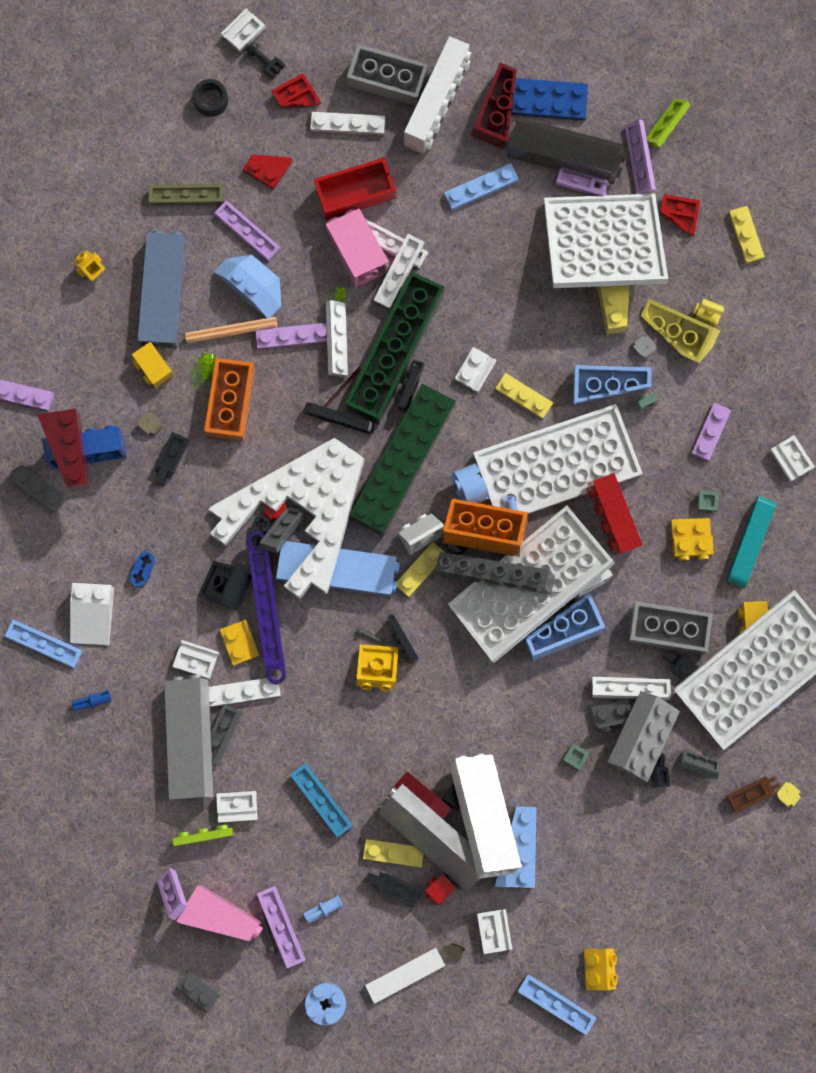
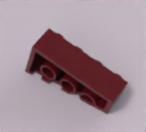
M499 63L470 135L505 149L509 137L517 69Z

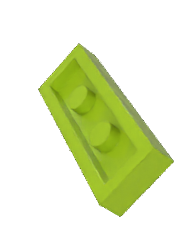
M674 99L647 135L648 146L661 147L691 106L687 100Z
M228 825L216 826L215 831L209 832L208 828L196 830L197 834L189 835V832L178 833L177 838L172 839L173 846H181L234 836L233 828H228Z

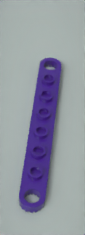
M254 531L247 537V545L266 676L269 682L281 684L286 679V668L268 550L261 549L260 546L252 545L251 541L254 536H260L262 539L265 536L260 531ZM274 669H279L282 673L281 678L278 680H273L271 677V672Z

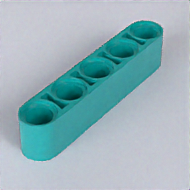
M761 496L757 497L726 582L744 589L746 588L777 502Z

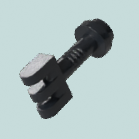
M251 42L245 49L247 55L250 57L254 55L266 65L264 73L274 79L276 75L271 70L278 74L280 69L276 65L283 69L285 64L277 57L271 61L258 50L259 45L257 43Z

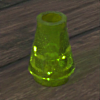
M201 353V357H199L200 380L212 381L216 360L215 354Z

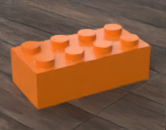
M216 358L204 429L207 437L244 442L255 374L254 363Z
M452 499L443 530L444 543L520 557L527 528L528 512Z

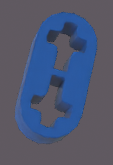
M150 552L140 553L130 575V581L136 587H144L147 584L155 566V557ZM149 556L151 563H147L145 568H142L144 565L142 558ZM143 571L142 577L144 580L136 583L135 575L139 576L140 572Z

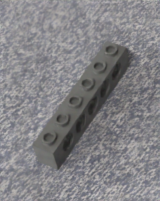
M443 552L439 553L435 569L437 573L446 578L550 595L555 575L549 569Z

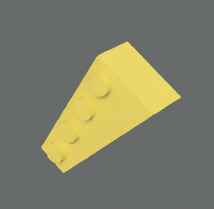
M630 285L597 286L606 335L625 332L627 328Z

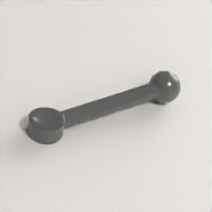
M363 628L357 629L358 635H364L387 647H394L392 642L387 643L365 632Z
M260 913L259 919L262 920L270 944V951L272 954L276 953L277 950L273 944L266 922L265 913Z

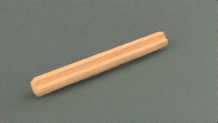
M276 317L187 332L185 333V339L187 343H194L256 332V330L277 328L278 324Z

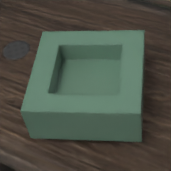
M656 394L641 396L636 405L638 411L641 412L656 405L658 402Z
M700 490L697 511L717 512L719 492Z
M573 743L563 761L580 771L590 753Z

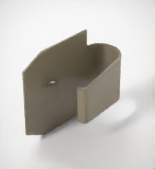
M147 411L137 421L139 427L147 434L151 432L155 435L162 428L159 424L161 420L152 412Z
M451 943L450 945H443L440 955L446 959L457 961V959L463 958L466 949L464 946Z

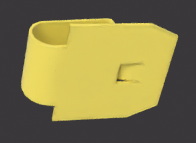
M785 782L777 792L778 798L788 807L790 804L794 806L801 798L799 796L800 791L788 782Z

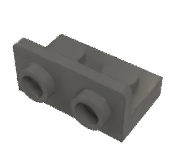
M629 699L590 707L595 729H601V733L612 731V727L617 725L623 728L632 710Z

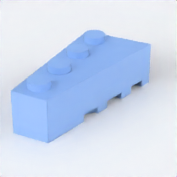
M575 365L573 368V405L647 390L651 387L652 367Z
M590 592L580 601L571 605L566 611L557 615L552 621L525 638V645L532 661L604 633L605 625Z
M515 807L511 829L522 867L515 874L497 876L494 887L535 888L536 807Z

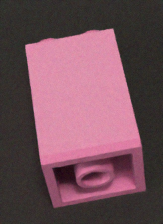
M351 209L340 218L334 217L328 221L326 231L355 288L388 273L389 261L360 209Z
M202 885L196 887L187 902L185 911L176 920L181 924L247 941L258 938L263 929L260 926L262 924L260 920Z

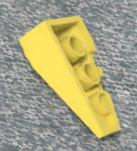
M648 299L641 314L681 355L698 363L713 348L720 333V330L651 299Z

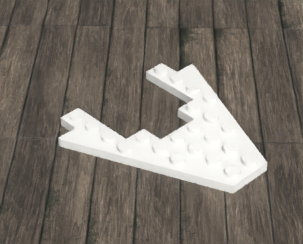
M333 438L211 506L209 511L221 519V521L210 534L227 546L261 503L277 512L281 505L289 498L316 517L305 532L319 543L284 587L299 599H301L312 584L327 594L365 460L362 456Z

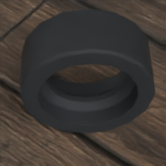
M203 80L193 90L192 97L195 108L204 116H218L228 106L229 99L226 88L217 80ZM207 89H216L221 94V101L216 106L206 107L200 102L201 93Z

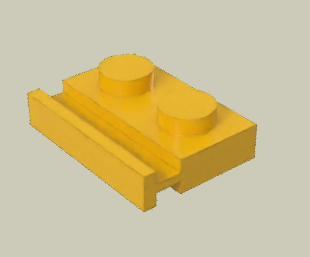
M247 620L220 629L233 666L260 656Z

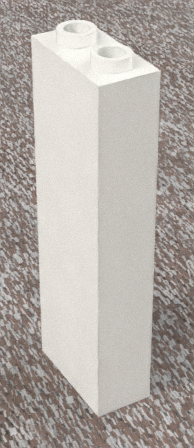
M478 754L469 758L466 756L457 757L451 764L450 770L477 877L480 879L515 874L522 866L492 755L485 756V754Z

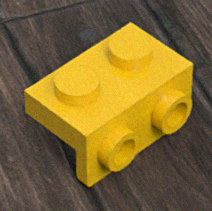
M614 948L584 949L586 990L616 989L618 982L615 973L617 957L614 953Z

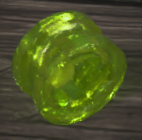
M336 286L335 301L345 303V286L342 288Z

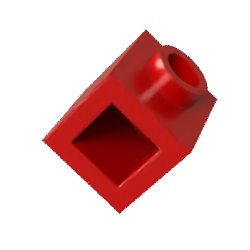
M441 874L437 879L433 877L425 884L428 887L426 889L428 893L426 897L433 905L436 902L440 905L456 889L444 874Z

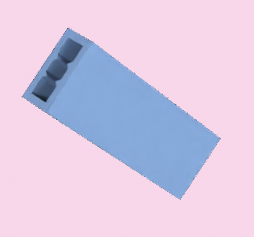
M286 541L280 550L277 581L287 582L316 545ZM340 549L329 588L391 597L392 592L396 593L397 581H394V575L399 573L400 562H396V556Z

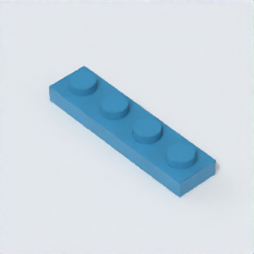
M306 763L290 774L337 838L353 826Z

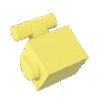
M703 298L701 304L697 303L693 314H696V320L715 328L724 311V307Z

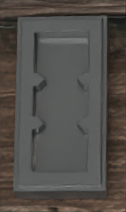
M683 749L679 767L717 779L721 762Z

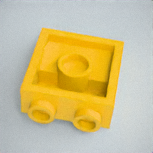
M710 518L671 520L673 558H678V561H689L692 557H697L698 560H709V557L714 555Z
M360 645L357 686H360L363 690H371L372 687H376L384 692L395 689L398 647Z

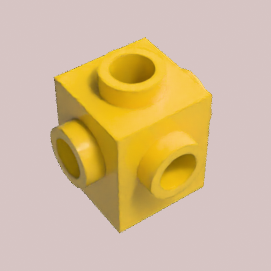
M87 250L81 252L73 262L77 267L75 271L82 278L86 277L91 281L105 270V267L100 263L102 259L95 252L93 254Z

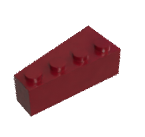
M74 408L37 414L66 487L70 491L90 489L79 412Z

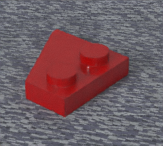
M303 73L271 90L280 108L321 105L320 99Z
M252 154L244 166L243 172L274 190L292 164L293 159L290 157Z
M664 194L660 214L694 237L700 200Z

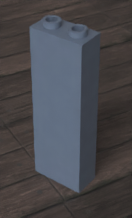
M153 231L152 233H147L138 329V343L140 346H145L151 342L154 347H178L186 238L179 232L163 234L161 231Z

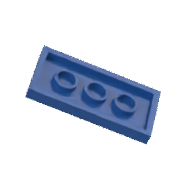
M516 78L512 115L585 121L588 84Z

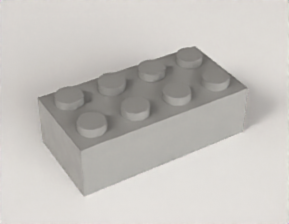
M358 44L347 74V86L417 106L428 75V64Z
M635 602L632 607L628 643L704 655L708 652L713 614Z
M640 691L608 762L628 775L648 782L680 711L658 696Z

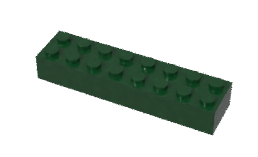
M410 271L345 402L347 410L380 425L444 295V286Z
M421 384L350 514L351 520L383 537L385 536L455 407V400Z

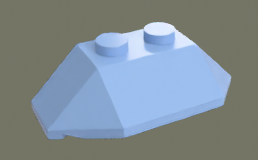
M253 255L225 259L214 271V274L264 317L272 318L281 308L280 279Z

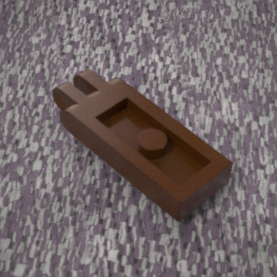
M765 776L726 795L734 813H738L776 794L774 790L781 787L778 783L774 786L770 784L777 780L776 776L770 779Z

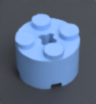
M475 463L450 474L451 481L457 488L455 493L458 500L480 503L489 499L486 483L483 477L481 478L479 474L477 475L480 470Z
M328 982L320 983L313 987L305 1000L307 1015L313 1022L319 1025L334 1024L342 1017L346 1008V998L343 991L337 985ZM329 999L328 1003L331 1004V1007L322 1008L323 1004L320 1001Z

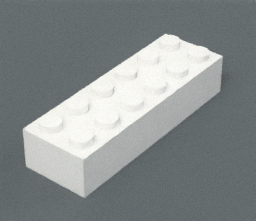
M449 36L404 131L405 147L425 154L427 149H431L434 141L432 139L434 133L438 134L441 127V118H445L447 115L448 103L453 102L456 92H454L456 86L459 87L462 83L463 71H467L471 62L469 60L471 52H469L470 44Z

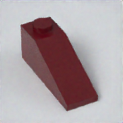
M408 771L395 784L397 789L403 784L442 819L452 810Z

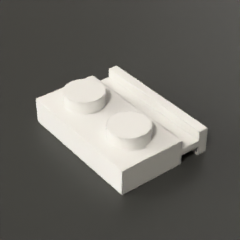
M246 8L221 32V36L241 53L266 27Z
M473 347L454 380L479 393L497 360Z
M795 435L770 449L789 482L815 467Z
M182 640L173 667L210 679L219 652Z
M256 791L216 794L218 823L258 820Z
M506 909L477 913L483 954L511 950L512 944Z

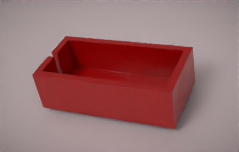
M385 157L313 179L326 221L334 217L343 216L351 209L362 210L396 199V189Z
M615 473L588 482L586 491L588 496L594 500L595 505H593L596 515H600L602 520L600 526L603 533L608 535L609 541H607L610 551H614L615 554H622L642 546V541Z

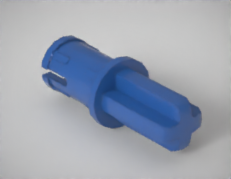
M109 690L93 695L90 693L88 697L72 701L73 710L78 711L89 707L94 709L95 706L112 702Z

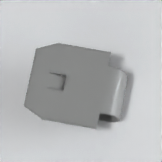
M648 335L646 337L640 336L633 342L635 344L633 347L644 357H647L657 349L656 344Z

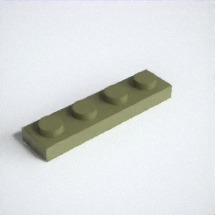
M223 184L149 185V205L224 203Z

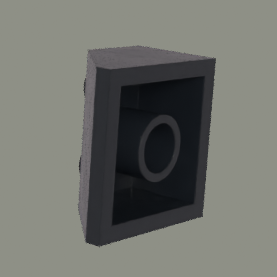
M213 561L198 596L237 611L252 575L236 566Z

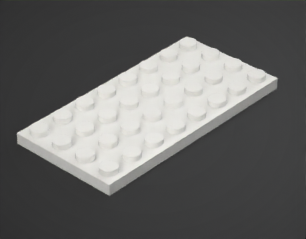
M616 404L473 452L480 475L486 483L491 505L505 508L503 499L508 496H514L518 510L528 512V514L586 495L587 483L605 475L615 473L618 483L643 474Z
M566 506L523 541L520 557L506 555L499 561L549 569L555 575L551 595L474 582L449 602L448 605L491 661L495 663L613 566L615 562L570 508Z
M792 590L673 689L723 750L816 675V615L798 593Z

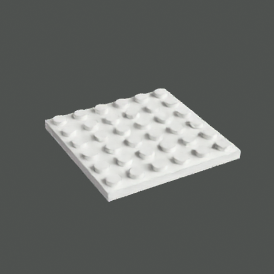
M655 194L544 198L553 288L668 283Z

